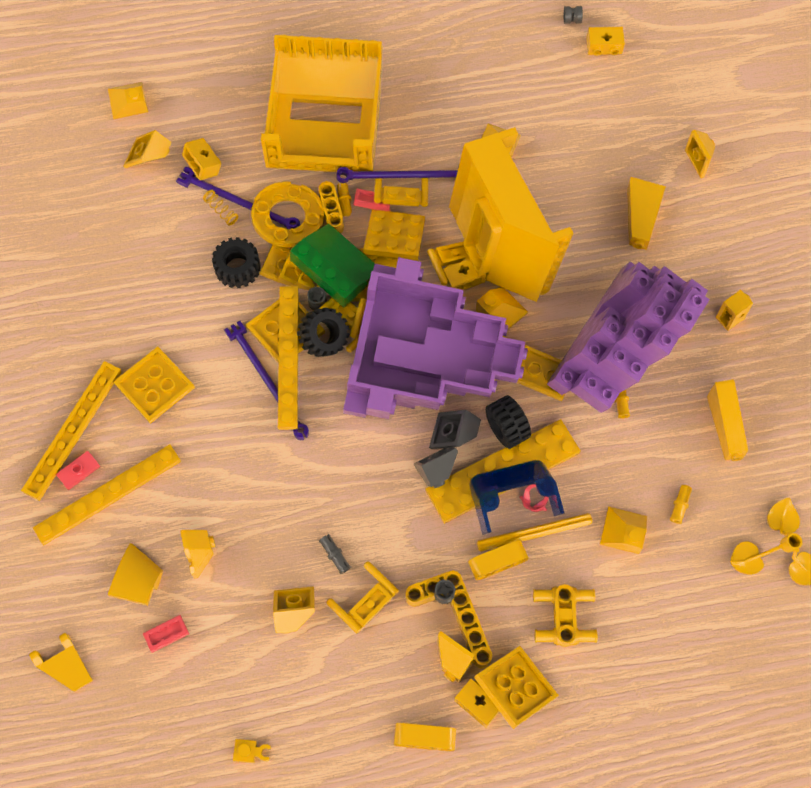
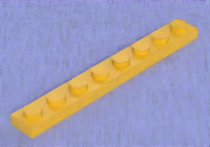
M282 286L279 291L278 430L298 429V286Z
M105 361L102 363L21 489L24 494L38 501L41 500L114 385L113 381L121 374L120 368Z
M171 444L32 528L40 542L46 545L177 465L181 460Z

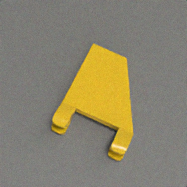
M63 633L59 636V639L65 650L45 662L36 650L31 652L29 656L37 668L75 692L93 680L75 649L70 636Z

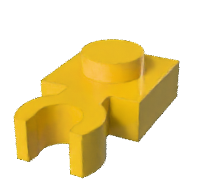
M235 739L233 761L255 763V757H259L264 762L270 761V758L264 757L262 752L265 749L271 750V746L263 744L257 747V741Z

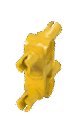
M566 584L554 586L547 590L533 589V602H551L554 613L553 630L535 629V643L553 642V644L562 647L577 645L579 642L597 643V629L579 630L576 620L577 602H595V589H576V587ZM562 591L566 592L569 595V599L564 600L560 598L559 593ZM568 632L571 635V639H562L561 633Z

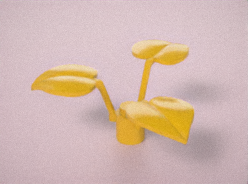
M785 498L774 504L767 515L769 527L773 530H780V534L785 536L781 539L780 545L759 554L758 547L748 541L741 542L734 548L730 562L738 572L753 575L760 572L764 567L763 560L760 557L779 549L788 553L793 552L792 559L794 562L790 563L788 568L790 577L799 585L809 586L811 585V554L800 552L797 555L800 551L799 548L802 546V538L793 532L799 528L800 518L791 499Z

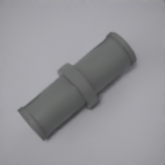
M330 534L325 535L319 540L328 553V559L333 561L339 573L347 572L351 566L342 555L343 551L341 548H338Z

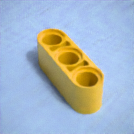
M324 181L319 185V197L322 202L326 224H330L339 233H342L344 221L335 186L332 182Z
M516 540L473 557L468 561L475 580L478 581L522 564L529 557L522 541Z
M409 723L395 724L394 746L455 751V728Z

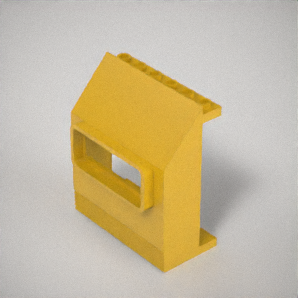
M274 35L275 58L265 133H261V144L266 168L337 172L339 168L346 167L353 171H373L381 93L382 41ZM292 102L362 106L360 123L290 119Z
M514 127L464 144L449 208L452 214H454L453 217L457 220L456 223L464 237L463 245L478 275L486 273V281L537 302L539 295H544L550 291L574 233L571 227L552 233L506 147L514 145L518 132Z

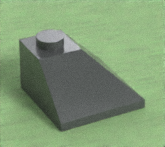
M467 410L438 413L429 448L441 449L462 446L477 437L481 419Z
M454 447L443 448L414 463L415 468L427 486L438 488L445 484L444 481L450 477L458 450Z

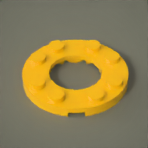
M289 181L277 182L265 187L257 194L251 208V220L255 231L265 241L280 247H292L293 244L297 245L303 238L322 228L324 210L320 198L309 187L303 184L301 186L291 184ZM282 201H293L304 209L305 220L299 227L291 228V230L277 227L270 218L272 207Z

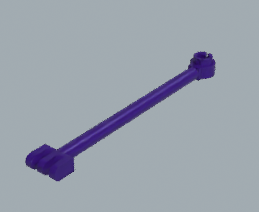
M341 167L337 170L336 178L340 183H347L353 179L456 178L458 170L353 171L346 167Z
M185 167L183 169L184 172H181L179 175L181 178L176 180L179 185L186 188L192 183L207 191L214 190L218 196L249 210L252 208L253 203L203 180L199 181L195 177L193 170L189 167ZM270 211L271 220L284 225L288 230L300 226V221L297 218H285Z
M237 322L238 330L234 324L230 326L233 330L232 333H230L228 328L224 329L230 341L237 339L278 402V388L244 338L243 334L247 333V330L242 322ZM298 421V429L303 428V433L307 438L309 436L307 425ZM293 429L295 438L304 440L303 434L299 433L298 429Z

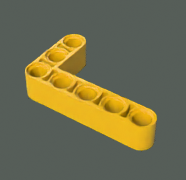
M452 570L410 585L406 589V602L412 607H417L436 600L434 593L428 590L429 586L436 585L439 581L448 580L449 578H455L458 581V584L455 585L454 599L461 596L465 599V603L459 605L453 599L450 604L468 651L475 655L474 665L480 669L487 668L492 660V652L460 573ZM412 592H418L420 597L417 600H413L409 595ZM469 615L473 621L469 624L464 623L462 617ZM477 634L480 637V641L478 643L471 642L469 639L470 635ZM484 653L487 655L488 660L480 662L477 659V655Z

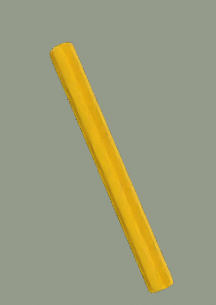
M590 513L478 540L477 547L482 552L501 547L516 540L526 541L590 525L592 517Z

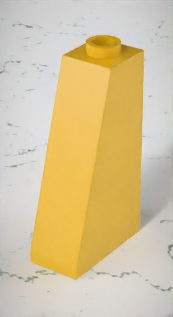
M630 177L627 187L629 245L636 249L647 250L666 186Z
M731 379L715 382L707 395L724 459L739 461L748 452V446L735 381Z

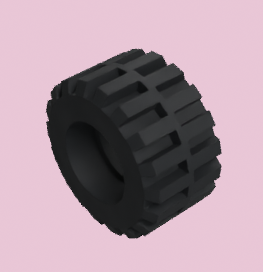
M236 237V240L228 238L227 242L223 240L221 246H216V251H213L212 263L217 279L222 281L223 285L226 286L228 284L230 288L236 286L238 289L242 285L245 287L249 286V282L253 283L255 281L254 277L258 278V271H260L261 267L259 255L253 243H248L247 239L240 240V237ZM235 258L246 260L242 266L237 268L227 266Z
M329 308L317 309L307 313L301 319L303 323L298 325L300 331H297V336L301 337L298 340L299 344L303 343L302 348L308 350V354H314L315 357L337 354L348 343L346 338H349L350 333H347L349 325H345V322H347L346 318L342 319L340 312L336 313L335 309ZM320 322L326 324L329 328L330 338L327 343L322 342L317 336V326Z
M506 395L486 406L488 423L497 439L506 448L511 449L531 437L528 419L520 405L511 396Z

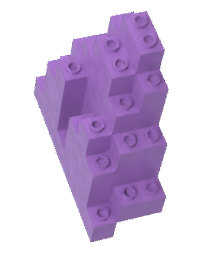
M398 257L396 268L374 264L368 285L367 301L354 362L351 365L343 414L366 418V415L389 419L390 414L394 415L396 405L415 409V406L439 410L440 405L444 406L447 393L461 396L471 393L490 397L492 392L495 393L497 381H494V379L517 383L519 378L522 379L524 367H521L522 359H526L528 348H525L526 342L503 337L506 336L508 325L505 324L506 318L464 310L466 297L463 296L464 290L423 282L424 269L420 268L421 262Z
M632 262L627 263L613 280L547 385L561 395L568 391L573 392L600 413L610 409L620 392L638 383L648 366L669 355L678 339L691 331L710 300L705 296L708 290L693 279L687 282L665 266L661 269H658L656 266L648 269L640 262L635 265Z

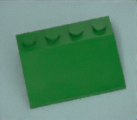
M330 224L303 238L290 250V261L323 288L343 308L369 285L371 271H373L375 263Z

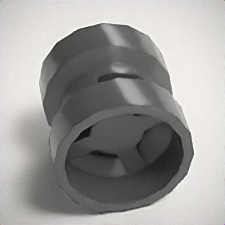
M564 6V24H570L571 22L576 24L582 23V6H576L575 8Z
M313 287L308 291V304L312 310L319 309L327 302L326 293L323 288Z
M441 580L436 584L434 591L436 601L441 604H448L454 599L455 586L451 581Z

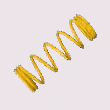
M214 190L207 191L203 196V200L210 204L218 198ZM213 192L212 196L206 199V197ZM220 200L215 207H211L215 208V213L220 214V218H222L221 213L225 212L228 209L227 207L224 211L222 209L220 213L216 212V208L220 206L218 204L221 201L223 203V200ZM232 210L227 214L226 218L222 219H225L226 224L230 226L236 223L239 216ZM236 216L235 219L229 223L230 219Z

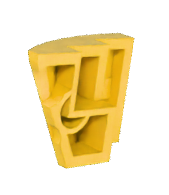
M272 244L259 275L288 286H298L299 289L310 290L313 288V280L290 261L291 249Z
M130 543L118 565L108 591V596L148 606L153 589H158L163 570L134 544Z

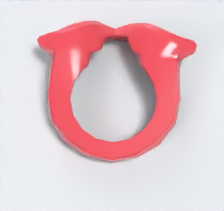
M538 483L528 485L524 494L519 496L523 506L533 512L547 511L545 507L549 500L547 489ZM534 487L543 490L545 497L535 504L534 507H531L530 490Z

